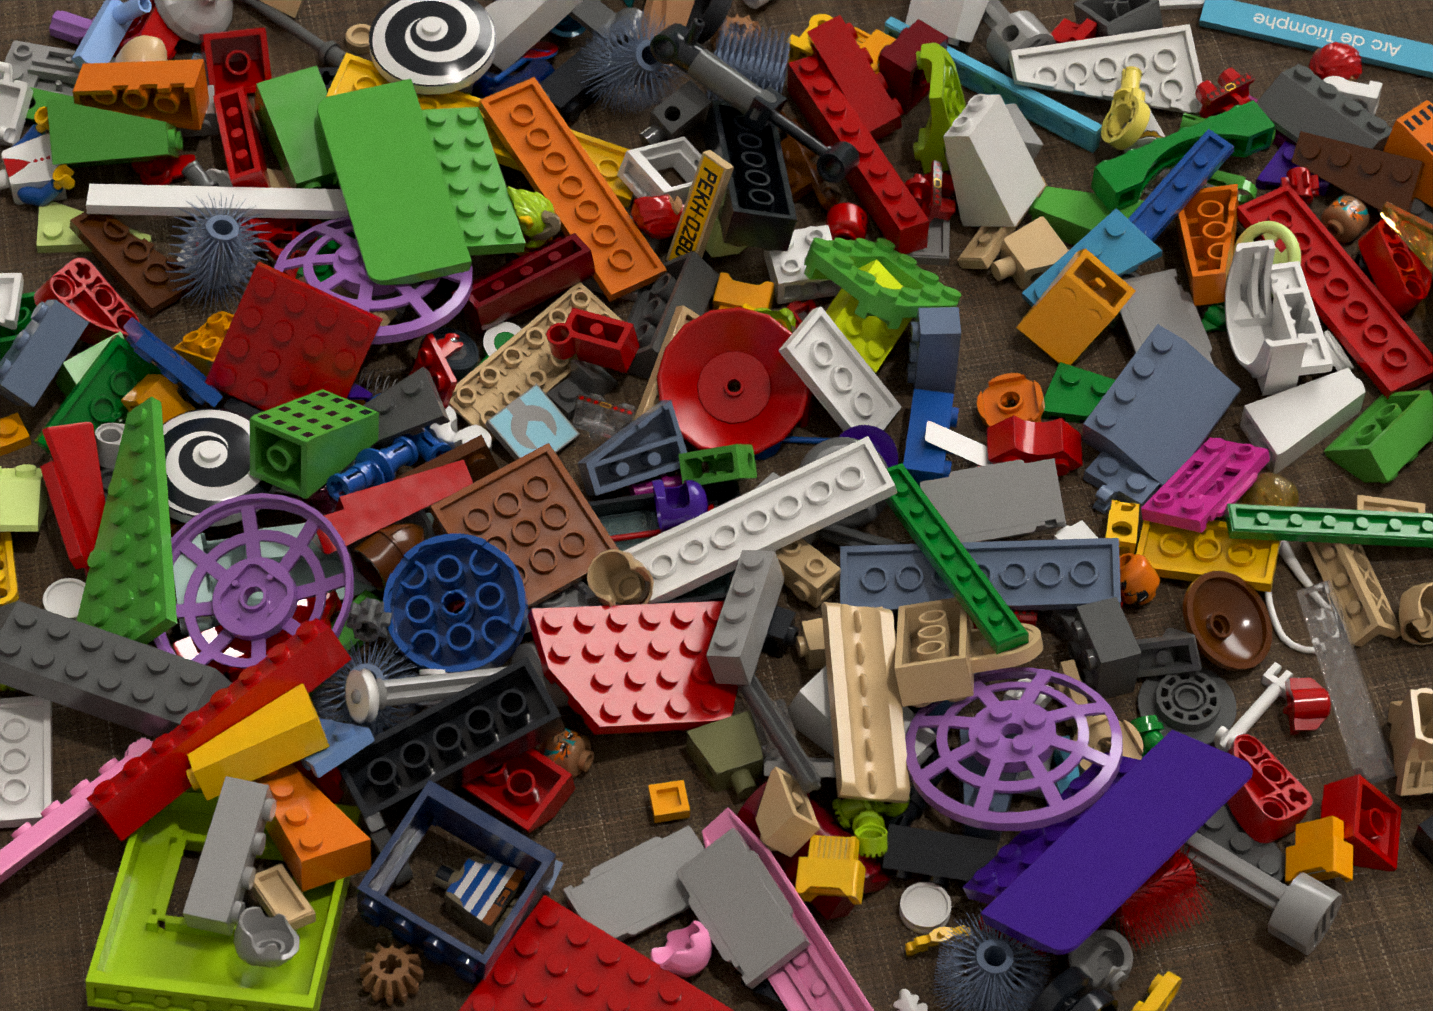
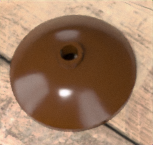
M1225 571L1207 572L1190 584L1184 596L1183 616L1188 633L1195 635L1198 650L1215 665L1230 671L1248 670L1263 661L1271 647L1272 624L1268 610L1254 588L1237 575Z

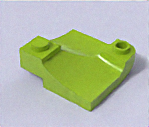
M934 42L922 44L921 51L916 52L918 69L924 70L926 81L930 83V115L926 128H919L918 142H914L913 145L915 160L921 161L924 173L931 171L933 160L942 162V171L949 170L943 136L966 107L955 63L947 50Z

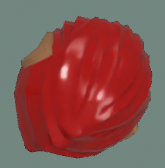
M1341 42L1329 43L1321 49L1318 48L1313 53L1308 65L1314 75L1322 80L1329 76H1339L1348 81L1357 82V79L1363 73L1359 51L1353 46Z
M669 194L640 197L634 200L630 216L641 232L649 235L651 238L663 239L675 234L684 204H682L679 196H675L674 201Z

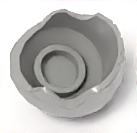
M249 907L242 912L234 933V945L241 960L252 966L274 968L283 965L299 950V936L289 925L284 915L278 913L274 917L269 918L264 915L260 907Z

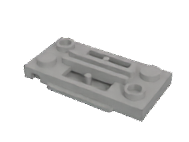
M16 40L13 41L4 61L12 65V82L14 80L27 82L29 87L73 96L72 91L81 70L72 60L76 52L74 50ZM112 57L109 63L115 62L116 58Z
M1175 269L1124 279L1127 284L1136 290L1119 311L1135 353L1156 325L1159 324L1186 340L1214 365L1210 356L1212 346L1190 293L1184 292L1182 285H1178V275Z
M1054 458L1031 463H1024L1023 460H1014L952 471L949 477L920 482L922 491L961 543L987 542L1066 526Z
M690 825L663 839L654 837L592 868L590 876L582 879L580 885L574 888L572 885L564 888L563 897L572 912L622 942L691 907L688 903L690 894L676 874V871L705 848Z
M735 828L730 829L676 871V874L690 894L688 899L689 905L699 921L708 930L709 936L720 955L726 962L733 963L734 967L742 974L741 978L746 986L751 989L811 945L793 917V908L759 855L755 851L750 850L739 831Z

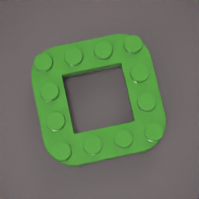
M813 238L804 259V265H806L804 274L810 280H832L859 301L854 312L856 315L863 319H866L867 316H877L887 324L889 329H899L903 318H916L918 308L957 307L961 298L959 291L944 286L938 281L939 277L936 274L921 269L916 265L917 261L914 258L895 251V245L883 238H878L876 242L863 238H856V240ZM878 260L904 287L901 289L882 287L875 282V276L858 268Z

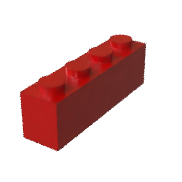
M838 15L808 31V41L813 52L820 58L874 140L877 141L902 128L901 115L904 114L903 109L895 97L890 99L886 90L889 88L881 72L875 74L872 69L873 60L866 47L860 49L857 44L858 35L851 22L845 24L841 15Z
M241 86L214 95L217 119L230 181L233 187L271 188L255 112L244 87Z

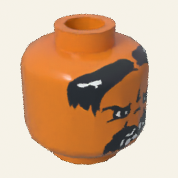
M1133 553L1121 555V600L1130 605H1143L1150 602L1155 597V591L1160 583V577L1144 555Z

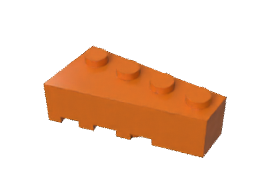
M1238 184L1200 189L1175 217L1192 300L1195 306L1225 302L1226 281L1233 259L1238 223Z
M289 764L252 781L269 785L273 799L277 802L274 818L271 822L267 821L265 827L302 892L371 868V839L293 764Z

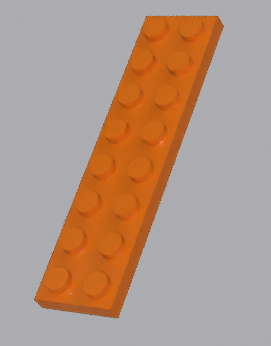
M535 77L479 100L478 107L534 191L541 193L552 203L555 214L560 218L563 234L568 237L576 233L590 248L595 265L593 278L609 302L653 283L666 274L667 269Z

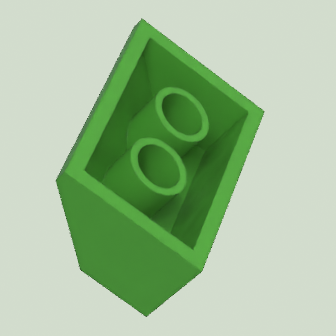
M1430 390L1395 392L1389 396L1388 400L1382 394L1324 450L1326 457L1364 483L1380 482L1385 484L1394 480L1398 476V471L1406 463L1413 461L1418 456V451L1425 444L1433 441V396Z

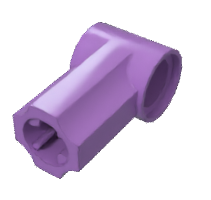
M57 10L52 16L49 27L50 35L79 46L95 17L89 20L63 10Z

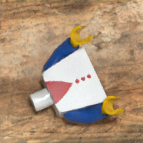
M40 107L34 115V120L38 125H32L23 138L11 148L3 150L1 153L4 169L0 170V190L10 188L14 203L18 205L45 206L51 201L67 199L66 190L72 189L75 184L74 179L71 178L74 174L72 169L65 164L59 166L52 165L50 135L45 133V130H49L47 107Z

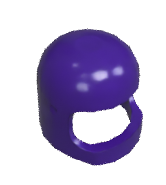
M662 480L652 481L658 525L661 532H665L708 512L705 490L697 481L684 480V483L677 487H664Z

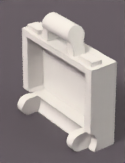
M0 61V74L4 75L3 80L0 79V144L13 146L20 140L33 90L27 82L18 80L12 82V65Z

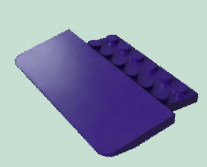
M1171 730L1141 760L1123 756L1116 778L1110 788L1097 802L1083 812L1063 822L1043 828L1021 831L1009 844L1003 846L988 864L977 870L973 878L963 886V889L968 899L989 904L980 913L986 925L1035 949L1055 955L1070 953L1077 949L1243 787L1252 777L1253 770L1250 764L1241 758ZM1093 763L1084 773L1071 781L1069 787L1060 794L1062 799L1070 798L1088 786L1103 767Z

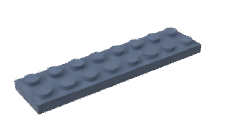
M1119 538L962 542L968 553L1011 610L1076 609L1077 606L1117 597L1121 606ZM917 544L840 546V604L857 607L883 606L885 609H890L893 614H898L899 606L955 598Z

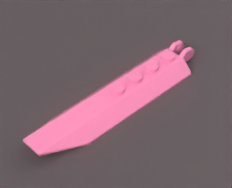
M141 737L140 740L137 739L136 742L128 746V750L125 751L124 758L121 761H118L116 757L111 759L98 770L101 775L90 783L88 779H84L70 790L69 793L72 797L63 804L56 800L40 813L43 818L32 826L27 822L13 832L11 836L14 840L0 850V884L94 815L96 812L86 798L93 793L94 788L99 783L113 778L122 771L127 761L141 756L150 749L153 741L146 739V737Z
M730 808L725 809L702 830L705 849L730 829L735 828L739 831L750 850L755 851L759 855L793 908V917L811 943V945L767 977L788 1011H874L769 848L762 843Z

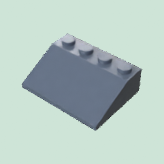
M1157 324L1083 423L1082 441L1099 452H1107L1160 483L1159 488H1161L1200 448L1238 396L1241 389L1186 340Z

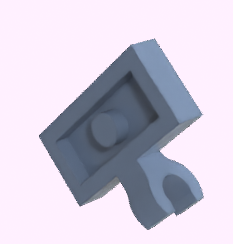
M1102 451L1085 470L1083 480L1099 488L1095 494V497L1099 499L1094 503L1093 508L1103 514L1110 509L1112 500L1117 499L1125 503L1139 504V512H1141V507L1158 491L1160 484L1105 451Z

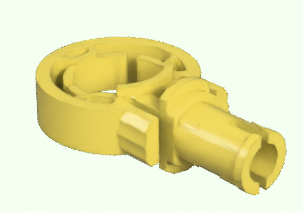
M1128 66L1126 70H1122L1121 87L1114 92L1111 109L1108 111L1102 124V139L1118 150H1124L1132 146L1145 131L1150 118V108L1145 103L1146 94L1139 89L1142 71L1134 66Z

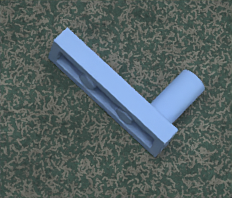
M105 0L72 57L73 62L80 69L82 64L109 63L133 19L151 11V1L129 0L122 3L120 0Z

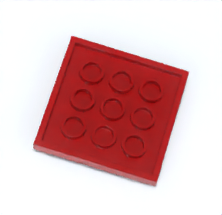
M258 262L205 383L210 386L213 385L216 389L264 411L322 389L347 399L383 319Z

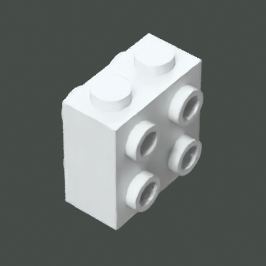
M828 225L810 226L794 230L787 252L764 250V258L771 282L774 283L777 304L836 296L841 290V287L830 279L810 280L804 274L806 269L804 259L813 238L832 240Z

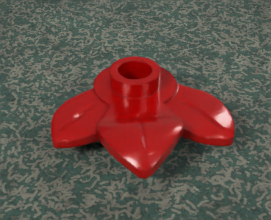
M186 154L179 156V159L135 162L131 163V165L140 174L143 185H169L173 179L184 177L181 172L188 164L195 161V155Z

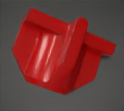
M1311 677L1289 678L1285 683L1287 705L1283 708V713L1289 716L1290 735H1297L1299 732L1316 731L1330 715L1331 702L1329 692Z

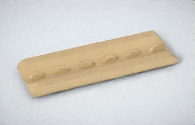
M579 282L458 382L448 405L471 426L476 424L486 429L493 443L497 438L485 426L488 419L535 384H538L546 394L571 376L570 361L573 359L578 360L577 354L575 353L572 357L565 360L557 359L552 355L546 336L550 326L556 323H565L572 308L617 320L621 319Z
M823 602L821 610L838 798L906 804L910 794V781L906 763L907 750L903 709L894 669L896 638L893 612L885 608L857 607L847 604Z

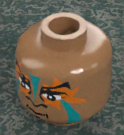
M1343 195L1324 210L1321 215V223L1337 242L1348 243L1365 230L1369 223V214L1366 205L1360 199Z
M565 728L564 732L541 743L538 752L571 773L573 779L579 776L582 771L587 772L594 760V752L591 751L589 738L568 728Z

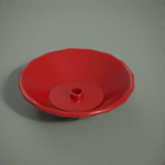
M742 307L710 310L684 324L665 347L657 373L659 401H672L682 437L698 450L734 444H752L754 455L783 441L803 417L810 389L778 351L793 333L770 315ZM732 382H737L741 388L737 392H731L728 389V385Z

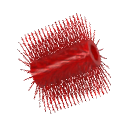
M1183 844V853L1179 848L1113 913L1116 916L1117 932L1118 917L1120 929L1122 931V922L1127 939L1128 923L1131 934L1133 933L1131 925L1137 937L1136 941L1141 932V935L1143 933L1149 943L1147 932L1153 942L1151 930L1157 939L1156 928L1162 938L1160 926L1164 930L1166 925L1171 932L1170 925H1168L1170 919L1176 934L1174 921L1181 931L1178 918L1185 928L1183 918L1181 919L1182 915L1188 925L1187 914L1194 924L1191 911L1198 921L1195 909L1198 911L1199 905L1203 912L1204 910L1198 899L1199 897L1202 900L1196 888L1199 891L1201 889L1196 886V883L1199 886L1201 885L1196 881V878L1204 879L1195 875L1194 870L1198 869H1193L1192 861L1190 862L1188 859L1190 845L1188 851L1184 854ZM1192 897H1193L1194 900H1195V903H1196V905H1197V908H1196V906H1195V904H1194V902H1193V900H1192ZM1154 918H1155L1156 923H1157V922L1159 923L1158 927L1156 926V924H1155V922H1154ZM1142 936L1140 939L1145 946L1144 939Z

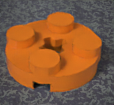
M1007 373L999 375L988 382L989 387L985 389L983 394L980 391L978 395L977 408L979 416L987 427L1013 415L1022 420L1041 422V416L1045 409L1042 389L1039 383L1035 380L1033 383L1031 380L1026 379L1023 374ZM1009 400H1014L1017 404L1010 408L1004 407L1007 406Z

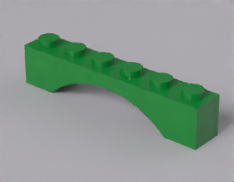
M1254 100L1243 105H1236L1229 111L1217 116H1210L1193 126L1183 127L1174 134L1164 138H1157L1150 144L1138 149H1130L1125 154L1114 159L1100 162L1094 168L1090 188L1110 212L1116 208L1122 210L1138 203L1150 181L1164 169L1178 163L1208 129L1234 146V152L1230 156L1244 158L1270 147L1275 125Z

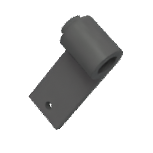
M583 0L568 15L593 35L597 36L598 34L599 37L604 39L600 35L601 32H604L605 28L608 30L610 24L612 25L614 22L616 24L617 19L619 22L621 20L622 24L628 18L629 21L631 19L630 23H632L633 19L634 25L635 16L637 21L639 18L640 26L643 12L637 8H625L615 13L599 0ZM623 33L624 40L628 43L627 35L624 36ZM617 39V42L622 46V41Z

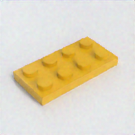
M1144 520L1136 554L1144 555L1158 576L1162 578L1193 582L1196 578L1207 572L1225 571L1242 578L1254 590L1271 592L1281 541L1229 538L1227 524L1224 521H1208L1206 529L1200 533Z

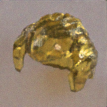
M1267 472L1261 473L1257 477L1254 484L1242 495L1243 504L1296 507L1299 495L1294 483L1278 474Z

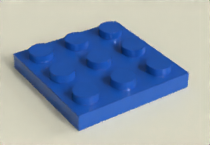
M133 317L123 326L129 335L126 340L131 343L130 346L135 349L134 352L149 364L153 360L166 378L174 384L180 382L187 391V394L200 405L207 401L215 407L223 398L213 385L210 386L205 383L207 377Z

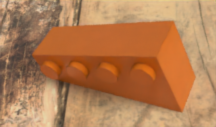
M204 59L82 64L72 91L75 104L164 121L178 128L199 131L210 103Z

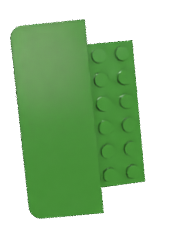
M412 79L333 95L320 101L317 107L318 117L364 267L371 281L380 285L417 283L470 271L471 255L524 252L526 242L510 196L508 195L507 187L479 107L421 110Z

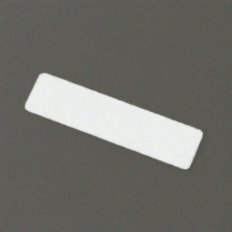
M927 421L925 434L927 442L978 465L986 466L993 464L988 461L987 446L936 423Z

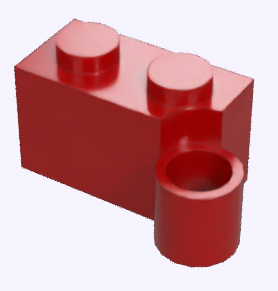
M572 308L565 323H556L550 326L546 333L551 353L555 358L565 360L576 353L578 360L627 373L640 347L634 324L577 308Z

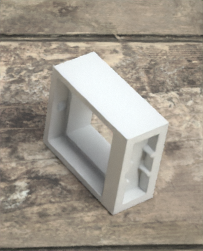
M680 137L626 151L617 175L637 198L669 194L674 201L675 196H679L682 204L685 205L702 155L685 137ZM673 167L687 183L671 187L657 171Z

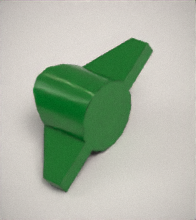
M1225 302L1212 304L1205 313L1201 322L1206 333L1215 330H1227Z

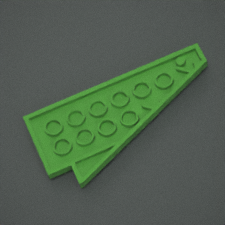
M153 397L148 398L127 414L95 547L87 560L90 568L76 620L143 644H148L177 624L162 403Z

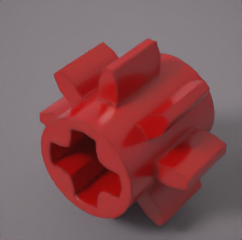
M1305 167L1292 168L1287 171L1286 177L1280 178V187L1289 184L1306 205L1313 202V197L1319 196L1318 175L1310 176V170Z

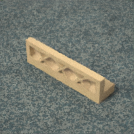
M1306 542L1353 645L1362 647L1378 634L1397 639L1402 635L1398 621L1361 544Z

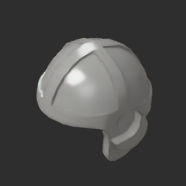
M1103 929L1094 931L1077 949L1068 953L1070 968L1073 966L1080 967L1093 979L1092 990L1104 988L1107 992L1120 989L1119 985L1126 981L1132 969V948L1128 941L1114 930Z

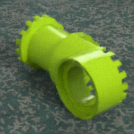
M910 796L906 804L892 803L886 805L880 801L848 798L843 800L837 798L832 801L833 809L836 811L835 814H840L837 817L840 820V824L844 829H848L851 827L855 816H859L860 811L865 812L867 809L868 811L874 810L879 815L885 814L891 817L900 815L907 809L910 803Z
M874 810L860 811L859 816H855L852 824L854 836L860 841L858 854L860 856L866 854V857L872 855V858L875 857V854H878V857L881 856V852L884 855L888 850V834L883 817L879 816Z

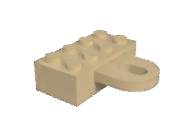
M956 598L899 606L894 669L902 707H925L932 702L944 700L959 702L967 697L974 696V673L1015 667L1036 658L1043 650L1040 630L1033 625L1021 623L1029 633V643L996 654L979 629H974L973 621Z

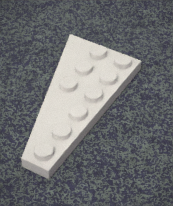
M1190 24L1011 50L1008 54L1014 84L1110 101L1114 99V92L1121 87L1122 70H1126L1128 66H1134L1142 71L1139 89L1145 92V103L1149 107L1180 113L1186 112L1200 116L1202 104L1196 98L1195 92L1197 86L1203 81Z

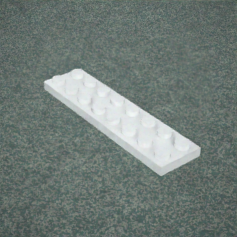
M867 436L705 512L694 519L639 543L624 552L631 553L635 559L643 563L654 580L653 594L648 604L669 601L735 570L742 550L776 551L898 492L881 458Z

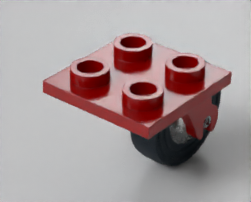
M439 327L423 337L419 346L418 357L409 375L422 367L427 369L432 376L446 410L457 381L462 380L475 369L479 358L478 348L475 342L465 333L453 328Z

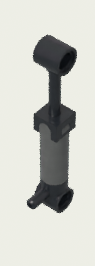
M693 19L689 29L682 24L674 23L651 40L650 50L658 62L662 64L672 63L744 114L745 117L742 122L757 133L761 134L774 124L819 156L816 164L817 171L825 181L838 183L859 165V153L852 144L840 141L833 146H825L780 114L787 100L786 97L770 86L763 90L698 44L697 40L705 26L702 19Z

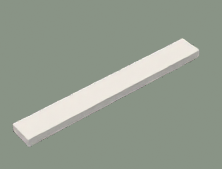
M90 184L86 202L87 214L191 216L183 211L186 210L195 216H202L198 210L189 204L191 202L200 211L202 210L204 215L211 217L203 206V201L207 208L209 205L213 216L214 208L215 210L217 208L219 215L220 201L221 215L222 197V215H224L225 203V215H227L231 203V214L234 209L235 211L238 209L235 217L239 213L241 215L247 209L250 211L242 217L248 216L250 218L252 215H257L258 217L255 218L337 219L349 216L341 189Z

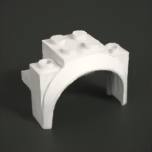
M1273 239L1237 244L1229 268L1225 289V319L1232 351L1237 361L1252 375V378L1258 379L1263 396L1274 395L1296 387L1299 375L1331 372L1333 367V361L1300 262L1272 264L1276 250ZM1271 292H1272V295H1273V298H1274V299H1273V304H1272V300H1271Z

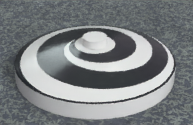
M392 0L379 11L372 22L369 32L370 55L375 68L390 83L412 79L415 92L418 94H446L471 85L489 69L496 53V30L489 13L475 0Z
M203 408L182 413L163 424L170 517L187 523L203 510L221 501L248 494H274L277 486L250 475L251 417L229 409ZM241 513L230 515L211 526L238 522L242 520Z

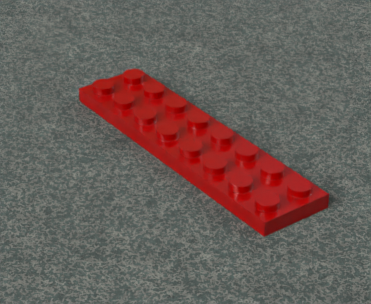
M1289 184L1237 207V218L1246 229L1258 222L1274 221L1283 224L1295 235L1301 250V268L1317 315L1382 394L1386 396L1387 400L1395 392H1405L1433 378L1432 353ZM1264 235L1258 236L1257 238H1255V240H1265ZM1281 239L1275 243L1280 253L1286 249Z

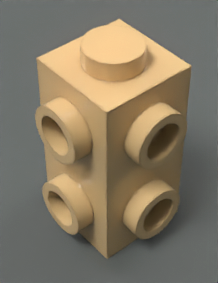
M801 538L775 551L785 579L784 584L792 589L798 599L807 601L817 608L839 589L841 568Z

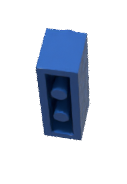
M914 389L903 465L919 486L920 482L949 477L952 461L945 459L946 453H953L927 442L925 434L927 421L947 429L957 427L959 408L952 407L953 393Z

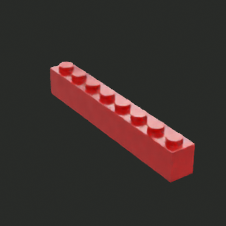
M815 54L789 62L787 90L821 142L828 147L843 141L852 144L857 149L860 158L859 165L845 178L885 238L895 245V251L905 255L927 248L929 219L820 58Z
M317 618L303 623L297 628L296 634L286 642L272 647L268 651L267 656L258 664L244 669L240 673L239 679L227 688L216 691L207 704L198 711L187 714L182 719L181 724L170 733L159 736L152 743L150 749L141 756L127 761L122 771L113 778L99 783L86 800L108 830L120 841H123L192 786L186 770L191 768L187 754L300 684L304 683L309 694L348 663L351 657L330 626Z

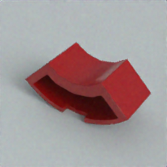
M1013 415L987 428L988 461L993 464L1014 460H1023L1024 463H1031L1054 458L1057 476L1066 475L1070 470L1083 466L1081 433L1062 418L1050 422H1031Z

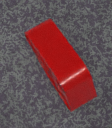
M1410 219L1380 220L1358 240V246L1379 292L1400 316H1404L1425 299L1428 294L1432 280L1431 254L1425 235L1416 222Z
M77 257L34 293L36 306L41 302L45 303L47 300H57L89 322L79 339L92 345H96L120 331L126 339L129 335L123 326L131 317L139 322L136 314L95 266L84 258Z
M1248 734L1238 735L1226 753L1247 761L1253 770V775L1227 801V804L1240 826L1252 839L1259 843H1271L1296 830V824L1301 823L1312 805V796L1258 739Z

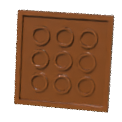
M549 443L430 506V513L444 534H468L480 537L504 552L512 560L523 581L528 600V610L587 578L590 564L600 553L607 550H619Z

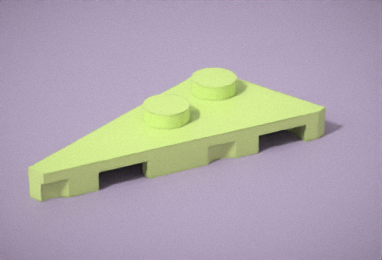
M51 201L45 206H39L36 245L38 253L89 252V248L69 228L70 220L82 214L83 211L55 201ZM130 228L129 232L141 240L145 238L152 243L151 235Z

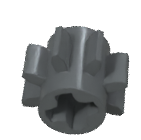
M366 597L360 604L352 603L346 627L353 628L355 639L358 638L361 641L373 643L379 636L387 637V627L391 624L392 613L384 612L383 601L380 602Z

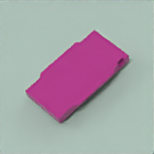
M1210 437L1141 507L1142 519L1202 533L1206 529L1208 521L1212 522L1216 517L1223 516L1226 505L1235 504L1258 479L1257 474L1270 461L1269 450L1255 447L1251 444H1241L1226 441L1222 438Z

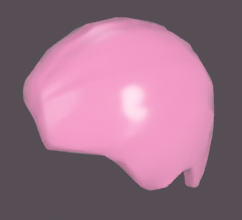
M694 920L688 927L669 932L666 936V945L653 948L651 951V960L659 964L662 969L669 970L678 977H691L697 975L707 966L712 953V942L708 930L702 923Z

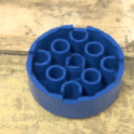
M468 534L435 536L417 544L403 555L404 558L396 566L393 573H390L387 580L383 602L384 612L392 613L391 624L387 627L404 659L409 664L414 665L413 667L417 670L442 669L448 673L499 668L520 645L528 622V600L519 571L512 560L497 547L486 542L485 539ZM460 600L465 602L463 609L458 614L446 610L447 606L453 601Z

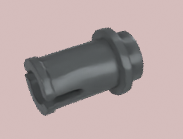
M197 160L188 164L181 172L192 186L219 187V183L212 181Z

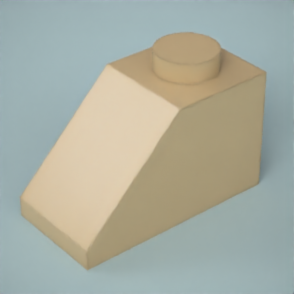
M775 767L770 772L756 816V822L761 833L760 839L769 850L773 852L779 851L792 857L820 827L807 793L803 791L796 778Z

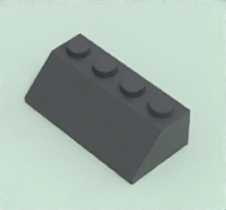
M1300 64L1281 72L1256 102L1274 123L1275 129L1295 143H1297L1300 131L1383 151L1392 131V128L1383 119L1375 117L1362 108L1360 103L1349 99L1340 93L1334 85L1326 83L1314 75L1311 69Z
M695 251L662 263L667 269L666 274L662 275L657 281L641 287L626 321L634 324L640 346L627 374L646 379L650 378L677 306L684 305L699 316L705 314L706 306L715 293L714 287L719 274Z

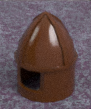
M413 523L391 524L372 533L369 538L351 551L356 567L372 586L380 591H385L390 573H393L396 566L404 558L403 555L425 540L423 527ZM361 554L365 556L370 562H365Z

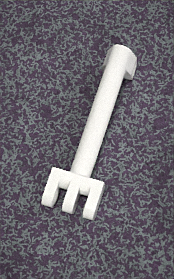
M1275 662L1262 677L1261 683L1268 688L1230 730L1224 726L1218 729L1214 737L1215 747L1227 752L1235 737L1240 734H1246L1279 696L1287 700L1285 683L1289 678L1293 677L1292 672L1286 670L1279 678L1276 677L1282 666Z

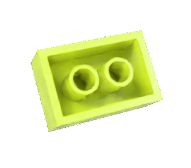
M878 260L858 268L875 276V282L882 287L889 289H901L903 287ZM841 288L826 310V313L873 372L876 373L912 318H903L899 329H889L887 324L877 316H867L866 319H863L854 313L859 301Z

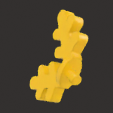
M961 926L951 927L950 929L949 927H939L927 935L916 937L914 941L906 943L905 951L907 956H912L918 952L927 951L929 946H936L940 942L944 944L947 943L946 941L951 942L950 940L956 943L955 940L961 943L951 933L955 935L958 933L963 937L961 934L964 932L968 938L969 935Z

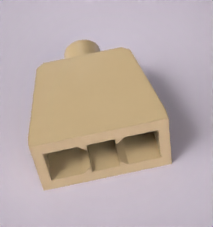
M1042 216L1004 238L1000 260L991 263V270L996 280L1000 281L1012 276L1019 287L1026 290L1069 250L1045 217Z

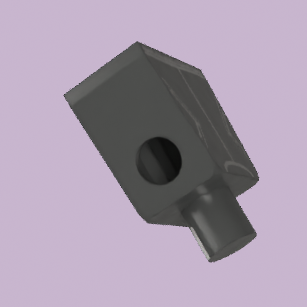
M692 79L652 110L649 127L639 134L640 140L644 146L680 137L689 138L704 128L711 101Z

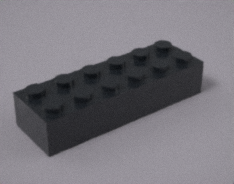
M712 100L703 129L706 151H713L734 166L718 211L723 241L737 247L749 246L762 248L767 251L779 250L787 252L796 226L797 216L777 126L773 124L759 134L742 122L745 117L744 114L727 102Z
M527 656L374 736V742L336 767L368 828L373 833L405 816L429 780L450 792L564 732L565 728L558 709Z

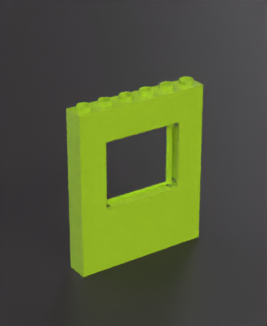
M190 787L128 838L85 981L87 1005L126 1011H319L351 876L303 892L293 877L292 880L315 911L316 921L295 930L299 936V950L283 965L267 968L248 964L241 960L235 949L234 933L237 924L234 926L232 936L188 927L184 917L166 915L184 850H203L219 796L207 801L201 788L194 791L193 787ZM335 804L361 829V813L357 806ZM265 827L263 832L266 834L265 848L262 855H256V858L284 861ZM159 921H165V928L159 927Z

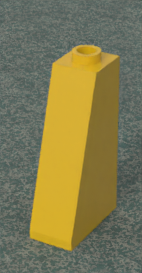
M304 683L294 687L187 754L191 768L186 770V773L194 791L201 788L208 801L220 795L226 776L253 781L330 747Z

